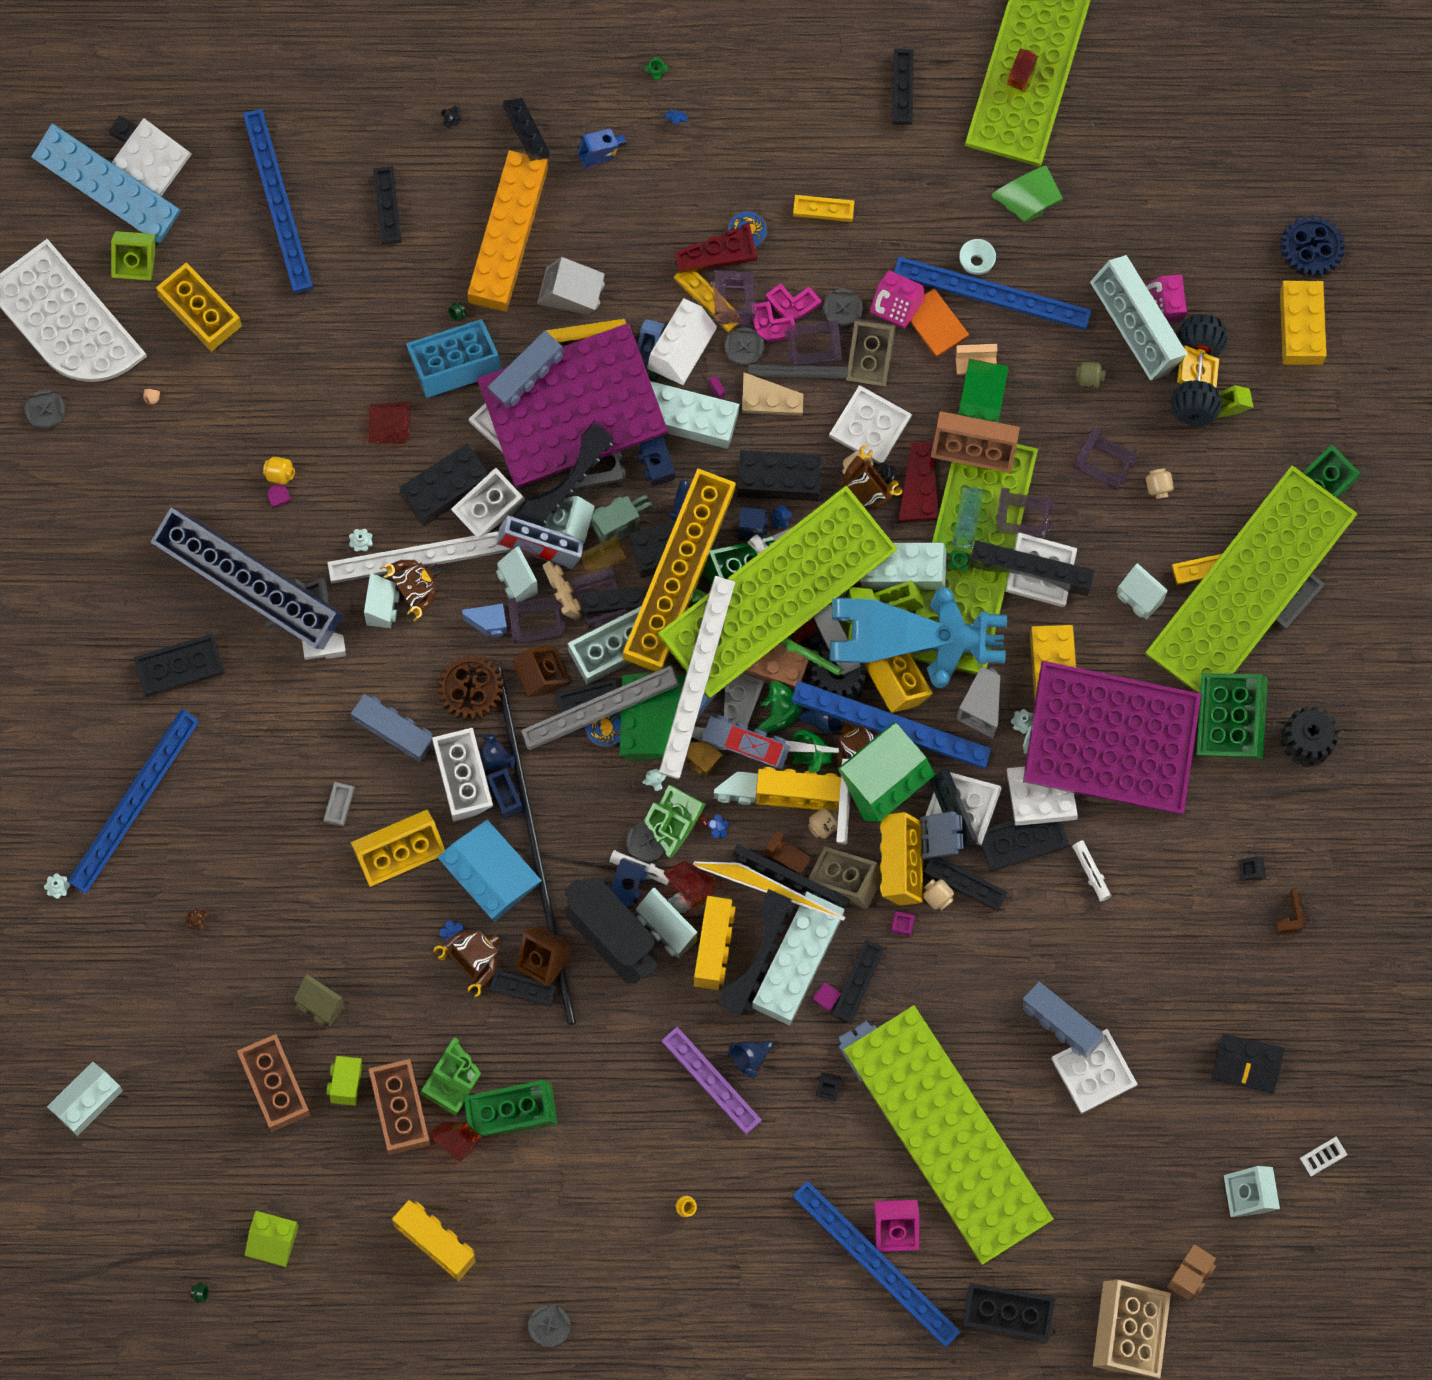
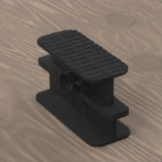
M593 877L584 883L582 880L576 879L565 889V895L568 897V906L565 910L567 919L624 982L634 984L641 978H648L657 970V956L652 950L654 946L653 936L601 879Z

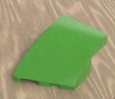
M1046 165L1013 180L992 193L994 200L997 199L1005 205L1007 210L1015 213L1024 223L1043 216L1044 209L1063 201Z
M668 785L660 803L652 804L644 820L648 828L654 833L656 840L660 842L666 851L665 854L671 858L689 835L705 806V803L673 785Z
M453 1038L420 1092V1095L455 1116L464 1104V1097L469 1096L481 1075L476 1065L471 1062L470 1056L467 1053L465 1054L459 1045L457 1038Z

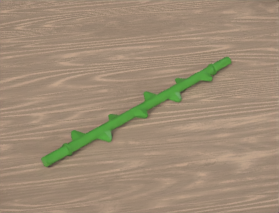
M695 588L691 602L696 603L707 594ZM788 638L780 643L787 647L786 650L788 652H796L818 664L819 667H823L838 676L842 672L841 667L826 660L825 657L819 656L816 650L810 651Z

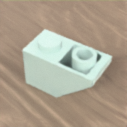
M737 771L714 789V799H718L719 802L729 803L730 800L738 801L742 805L755 803L758 774Z

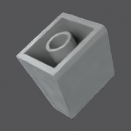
M561 257L546 267L537 304L589 315L596 311L600 305L599 295L605 285V281H603L605 274Z
M981 666L959 708L956 719L991 738L995 736L999 715L1000 675L997 674V671L990 667L984 668Z

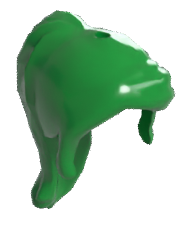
M777 680L769 684L770 691L768 697L759 704L760 706H768L771 702V715L755 728L766 733L790 726L798 719L802 712L801 705L791 702L793 691L790 687Z
M800 730L794 734L793 742L813 744L815 752L791 751L793 764H797L798 761L810 764L808 771L815 773L819 771L820 767H827L832 763V752L817 750L816 745L829 747L817 735L806 730Z

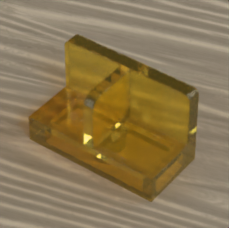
M617 536L583 552L581 555V563L590 578L626 561V556L619 545Z

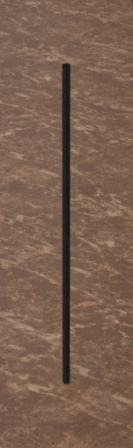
M498 667L499 671L496 674H502L503 678L499 681L504 682V686L500 687L504 694L499 696L502 700L501 706L511 754L515 755L514 768L536 874L542 880L539 883V889L548 931L558 936L502 667ZM563 967L558 974V980L568 1025L576 1024L565 967Z

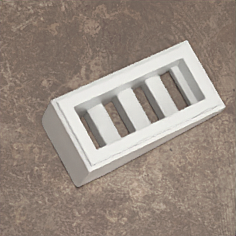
M1334 1137L1301 1157L1300 1160L1310 1176H1313L1348 1154L1339 1139ZM1332 1144H1334L1340 1155L1336 1156L1330 1147ZM1325 1148L1332 1157L1331 1160H1328L1323 1150ZM1315 1154H1320L1325 1162L1323 1165L1320 1164ZM1312 1157L1318 1168L1313 1169L1308 1158Z

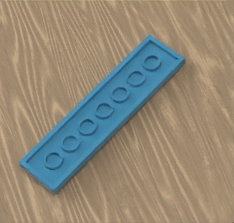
M53 123L31 156L142 233L155 234V241L157 243L162 242L181 212V209Z

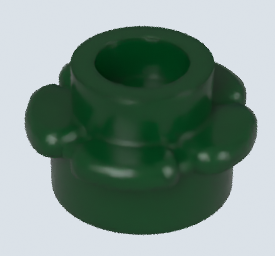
M452 302V305L448 307V312L453 320L458 321L465 318L466 308L462 303Z
M199 1282L198 1285L192 1287L191 1298H194L196 1303L206 1302L209 1295V1287Z

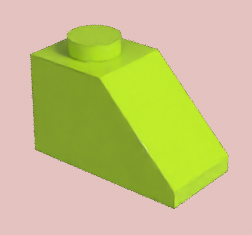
M1234 385L1219 392L1222 404L1216 418L1238 415L1253 408L1250 389Z

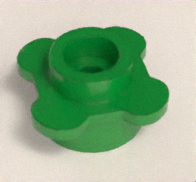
M658 57L653 58L649 65L645 66V72L650 73L655 80L660 79L661 75L668 71V66Z
M953 550L950 553L951 562L948 563V567L951 570L959 569L962 572H966L970 555L966 552Z

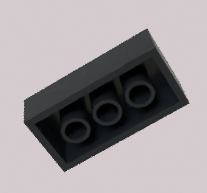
M465 444L400 486V494L424 527L452 509L489 473L469 445Z
M740 450L737 497L819 501L821 455Z
M676 521L629 533V541L640 578L655 574ZM716 539L711 548V551L719 549Z
M970 1283L967 1290L961 1329L1047 1344L1055 1298Z

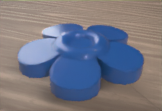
M669 110V113L665 114V118L671 120L674 124L679 122L685 123L688 120L686 113L682 111Z
M780 505L778 510L772 511L771 516L775 518L772 521V525L782 528L788 526L787 519H791L792 513L787 511L785 505Z
M715 815L714 820L708 822V827L713 829L711 836L713 838H725L727 836V831L725 830L729 826L727 820H723L721 815Z
M447 921L445 923L446 929L440 930V936L446 938V942L456 933L462 932L463 926L460 923L454 926L453 921Z

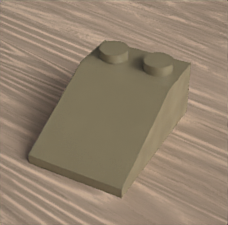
M861 319L855 320L846 376L847 381L886 386L896 325Z
M824 847L808 879L848 898L849 904L868 909L882 881V873L877 862Z

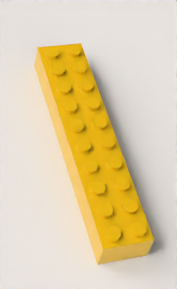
M697 468L624 648L623 660L655 672L664 668L670 650L657 634L687 611L734 494L735 482Z

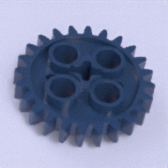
M1304 215L1302 222L1296 218L1295 224L1289 223V229L1285 228V235H1282V243L1280 244V248L1284 249L1281 252V256H1287L1284 263L1291 262L1289 269L1296 267V274L1303 271V277L1307 273H1310L1311 278L1314 277L1315 273L1322 277L1323 271L1328 275L1331 271L1330 268L1335 270L1336 264L1341 263V258L1345 253L1342 250L1345 249L1346 245L1342 244L1344 237H1338L1341 230H1334L1336 224L1328 225L1330 219L1323 222L1322 216L1315 220L1314 215H1312L1310 220H1308ZM1315 233H1321L1324 237H1317ZM1296 237H1301L1305 241L1300 242L1296 239ZM1320 251H1327L1329 255L1325 256ZM1302 255H1307L1310 259L1305 260L1302 258Z

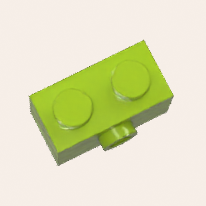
M912 580L874 593L877 601L908 612L924 608L921 589Z
M336 1056L335 1063H331L330 1076H333L332 1083L328 1082L327 1095H330L331 1103L356 1106L362 1071L361 1058Z

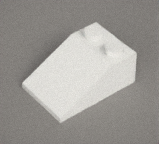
M495 468L451 510L479 539L501 524L507 516H512L526 500L501 472Z

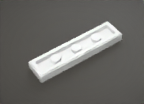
M842 759V765L849 759ZM842 776L836 842L846 845L851 794Z

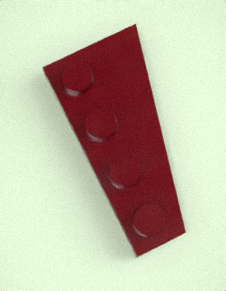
M750 222L743 224V227L728 230L725 234L718 237L713 236L701 244L696 243L676 251L675 261L678 273L757 261Z
M932 441L911 442L898 523L938 520L939 512L934 461L931 457Z

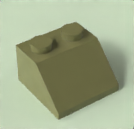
M306 974L294 998V1002L297 1005L295 1008L305 1015L308 1012L314 1016L313 1020L319 1025L324 1026L326 1024L330 1027L344 1008L342 997Z

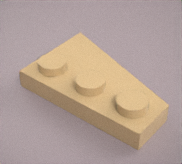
M744 373L742 413L802 416L803 394Z
M551 561L543 564V568L552 587L558 590L555 596L564 606L561 608L563 614L574 620L583 616L580 612L582 607L579 601L573 598L571 594L573 590L570 584L564 581L562 577L564 574L563 570L558 564H554Z

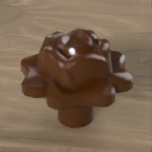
M196 908L188 912L185 924L188 927L196 926L201 931L206 927L204 920L208 913L205 910L201 911Z

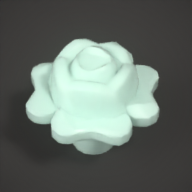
M355 529L354 534L349 535V545L354 547L356 552L360 550L367 551L368 547L373 545L371 541L372 534L368 533L367 529Z
M1022 709L1021 712L1016 711L1014 718L1011 720L1014 730L1025 734L1029 726L1032 725L1033 713H1029L1025 709Z
M658 769L648 771L643 784L651 785L655 791H659L662 789L661 783L666 776L659 774Z
M54 874L53 877L49 876L47 883L44 885L45 890H48L47 895L54 896L56 899H59L61 895L66 896L67 889L70 887L67 877H62L59 874Z
M681 892L668 899V902L678 913H686L688 909L693 907V899Z

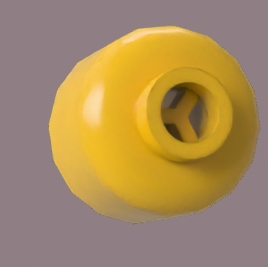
M274 456L265 462L263 474L267 481L285 485L289 480L293 479L295 469L290 460Z

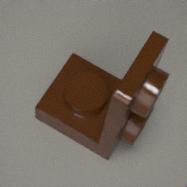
M776 831L766 847L765 855L801 875L810 862L811 857L783 841L784 835Z
M1292 888L1289 892L1294 921L1291 918L1279 920L1274 927L1276 936L1300 933L1303 926L1306 925L1305 915L1300 911L1302 897L1300 893H1297L1296 888Z

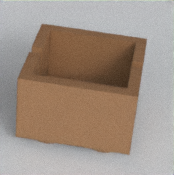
M1193 1245L1167 1288L1188 1301L1192 1296L1196 1298L1205 1285L1202 1282L1203 1279L1207 1280L1216 1268V1265L1213 1264L1216 1258L1198 1246Z

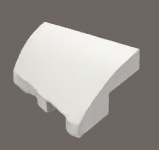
M333 633L324 650L315 649L302 640L305 660L320 657L330 659L346 656L344 636L341 634Z

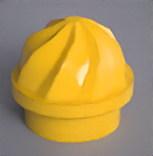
M682 1196L677 1200L675 1208L680 1216L689 1217L696 1212L697 1205L692 1197Z

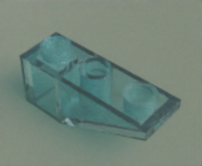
M963 486L952 545L972 549L983 490Z

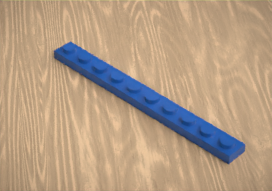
M258 109L243 113L293 293L311 290L313 285L263 110Z
M898 257L894 273L926 287L1085 331L1091 314V310L903 257Z
M800 681L795 685L791 699L792 703L881 733L893 722H896L916 746L981 769L986 768L991 748Z
M181 709L68 879L67 882L80 892L87 893L199 723L186 710Z
M808 1181L792 1196L944 1348L961 1333Z

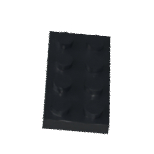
M213 634L134 657L145 697L225 674Z
M1012 820L987 828L981 847L989 870L992 872L1069 847V842L1061 821L1015 826V821Z

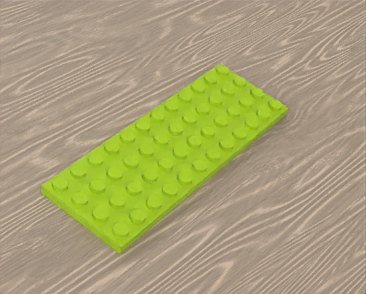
M1091 0L1008 1L967 135L966 147L1041 167Z
M1017 444L1011 473L957 462L951 463L932 543H944L947 551L945 588H949L952 591L964 623L972 624L981 612L1000 614L1009 573L988 572L968 567L966 572H962L959 569L951 570L948 567V563L951 562L950 553L953 550L968 553L971 558L975 540L1014 550L1037 457V448ZM921 590L924 608L916 610L915 614L938 622V615L929 607L937 590ZM996 627L986 628L985 634L995 635ZM935 650L919 654L910 652L913 660L932 664L937 659V651ZM963 652L955 670L977 675L981 666L986 668L988 662L986 664H978L971 652Z
M1292 465L1149 647L1145 655L1196 693H1200L1201 673L1234 674L1358 513Z
M847 485L727 579L734 581L735 585L704 690V694L708 699L828 606L833 598H838L898 550ZM709 593L657 634L686 672L688 671Z
M915 1005L843 1049L845 1055L981 1265L989 1262L1054 1220Z

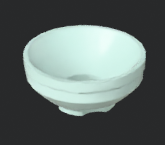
M973 239L963 245L959 259L962 267L967 272L981 275L991 270L996 260V253L989 242L982 239ZM978 256L982 259L983 263L975 266L971 263V259Z

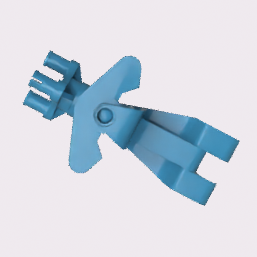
M945 587L936 591L929 606L938 615V622L874 599L833 598L832 620L852 621V640H831L830 661L870 663L910 652L919 654L935 650L937 651V659L927 667V671L932 684L937 688H943L949 683L963 652H971L978 664H986V662L1005 664V650H987L985 648H1003V642H996L995 640L1003 641L1004 635L985 634L988 627L1006 628L1007 614L998 615L981 612L972 624L964 623L952 591Z

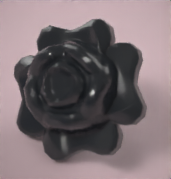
M456 105L448 110L443 109L441 112V116L444 117V126L447 128L457 126L459 121H461L460 108Z

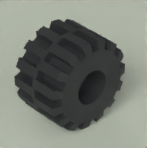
M823 650L820 656L830 661V652L827 653L826 650ZM814 663V666H812V686L857 701V695L861 696L863 687H865V665L860 663L859 668L838 676Z
M1308 706L1302 707L1300 712L1297 709L1289 717L1281 733L1283 737L1281 746H1286L1284 753L1286 756L1291 754L1293 756L1291 761L1294 763L1297 760L1302 761V766H1307L1309 762H1311L1312 766L1318 765L1320 761L1323 763L1332 753L1339 739V736H1337L1339 726H1334L1336 719L1333 716L1329 718L1327 716L1329 712L1325 709L1323 712L1318 711L1319 707L1313 706L1311 710H1309Z

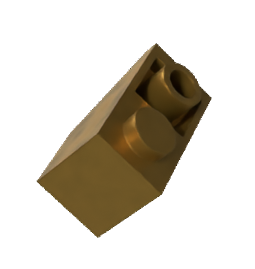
M707 741L689 743L684 763L687 762L692 766L691 770L696 775H703L707 778L722 761V754Z

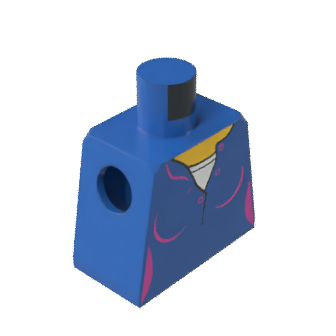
M611 129L583 135L577 154L584 169H589L615 158L617 149L625 146L626 140L623 134L614 136Z

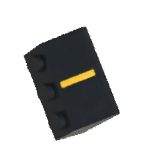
M1222 1034L1219 1039L1211 1079L1274 1093L1285 1048Z

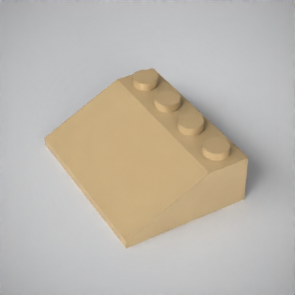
M1121 1280L1104 1281L1093 1367L1160 1378L1171 1293Z

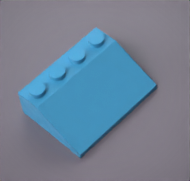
M482 319L406 343L426 398L478 381V377L502 369L499 355Z
M488 820L457 840L437 857L494 922H497L542 882Z

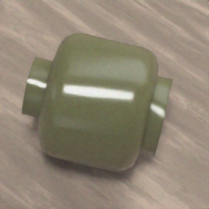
M1083 362L1081 366H1077L1076 382H1079L1081 387L1096 389L1099 388L1101 382H1105L1106 370H1102L1100 363Z

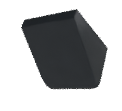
M1256 856L1239 860L1242 881L1266 878L1263 858Z
M821 1072L815 1096L836 1101L842 1077Z

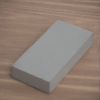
M334 782L323 819L324 823L344 827L355 790L354 786Z

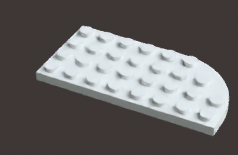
M48 239L0 273L1 310L41 357L60 374L78 381H105L124 374L147 357L142 348Z

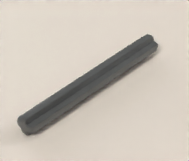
M749 364L747 374L758 377L845 379L847 367Z

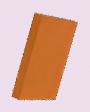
M935 288L925 294V300L909 322L936 358L969 337V333Z

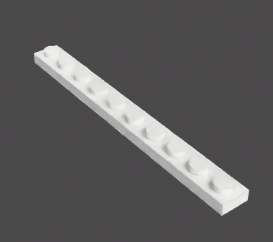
M492 532L483 535L479 539L476 536L331 561L328 562L331 584L370 577V574H387V570L385 568L380 570V567L399 560H416L418 563L422 562L424 567L435 563L439 565L511 552L513 549L496 544L498 532Z
M715 576L713 579L659 774L675 779L680 778L735 585L734 581Z

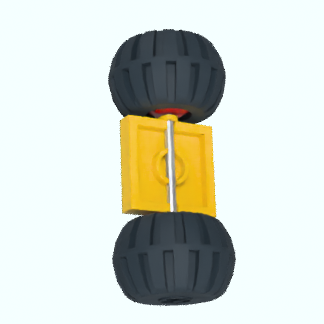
M1196 314L1186 318L1178 331V339L1187 355L1179 363L1177 383L1180 385L1172 395L1171 409L1176 419L1186 425L1204 426L1213 422L1221 410V397L1216 389L1219 359L1216 357L1225 349L1228 342V334L1224 323L1219 318L1213 315L1209 316V314Z

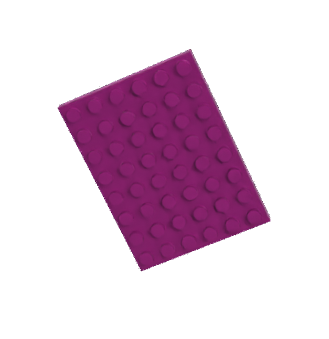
M629 323L563 346L565 352L563 358L557 364L554 363L549 368L548 373L543 378H539L529 392L521 395L516 405L510 406L508 409L488 389V386L506 368L477 378L516 489L574 468L580 452L581 435L594 420L610 432L614 438L612 440L614 442L612 447L607 452L603 451L599 456L600 458L669 433Z
M1042 661L1023 783L1182 815L1185 810L1201 694Z

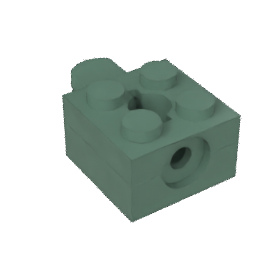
M643 495L632 502L628 496L624 498L618 497L611 502V505L605 508L600 507L593 512L592 529L604 548L628 536L629 533L639 530L640 516L653 508L651 502H648L647 495Z

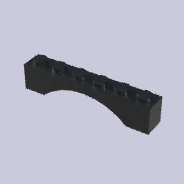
M594 420L581 435L579 456L569 475L552 490L537 496L528 497L517 510L516 517L544 527L548 522L546 518L549 514H555L561 506V500L564 497L567 499L573 493L574 488L572 487L577 481L581 483L585 479L588 468L590 466L595 467L601 459L599 457L603 451L607 452L614 444L612 442L614 439L613 435Z
M975 540L968 566L988 572H1008L1033 577L1056 585L1067 592L1088 597L1095 572L1092 569Z
M768 889L760 907L764 932L759 954L744 975L725 987L718 1006L741 1016L744 1012L748 1013L752 1004L749 1001L751 994H756L761 983L758 982L760 974H765L769 965L766 960L769 954H774L777 943H775L777 935L781 936L786 924L783 921L786 915L790 917L794 905L791 904L792 899Z

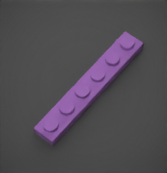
M678 1027L661 1040L663 1045L745 1135L762 1122L761 1118Z

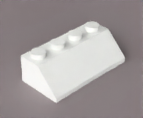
M683 298L650 353L647 369L684 385L717 329V326L702 306Z
M473 728L433 737V746L453 822L474 817L493 807Z

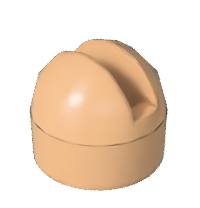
M144 389V401L147 404H156L160 397V391Z

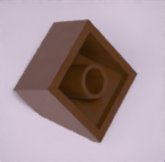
M555 646L528 648L512 660L528 697L541 696L571 683Z
M541 926L523 932L516 969L548 987L567 963L571 943Z

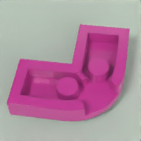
M779 284L765 295L767 301H770V304L782 317L793 316L794 320L803 318L822 303L810 287L793 298L785 287Z
M770 301L750 305L754 329L760 337L768 341L797 338L793 316L773 319Z

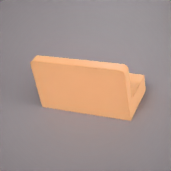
M997 344L957 345L955 351L957 375H966L969 359L997 364Z

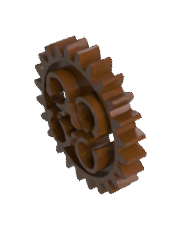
M468 654L464 661L460 656L458 657V663L451 660L452 667L445 666L444 668L447 673H440L443 680L437 681L438 685L442 687L437 689L438 694H443L439 697V700L444 702V709L449 708L448 712L450 715L456 712L455 716L457 719L463 715L465 721H467L469 716L475 721L476 715L484 719V712L491 715L490 708L497 709L495 701L502 702L498 695L504 694V691L500 689V687L504 686V682L499 681L503 678L502 674H496L499 671L498 667L492 668L493 662L489 661L486 663L484 656L479 661L476 654L473 660H470ZM468 665L474 669L478 668L476 671L479 677L484 675L488 677L484 683H479L477 677L473 676L472 683L475 688H471L470 698L474 711L468 707L464 708L465 703L463 699H454L455 694L461 692L464 694L465 699L468 700L469 691L467 688L471 686V672ZM461 673L468 674L464 680H458V675ZM478 695L484 696L483 701L480 703L474 702L475 697Z

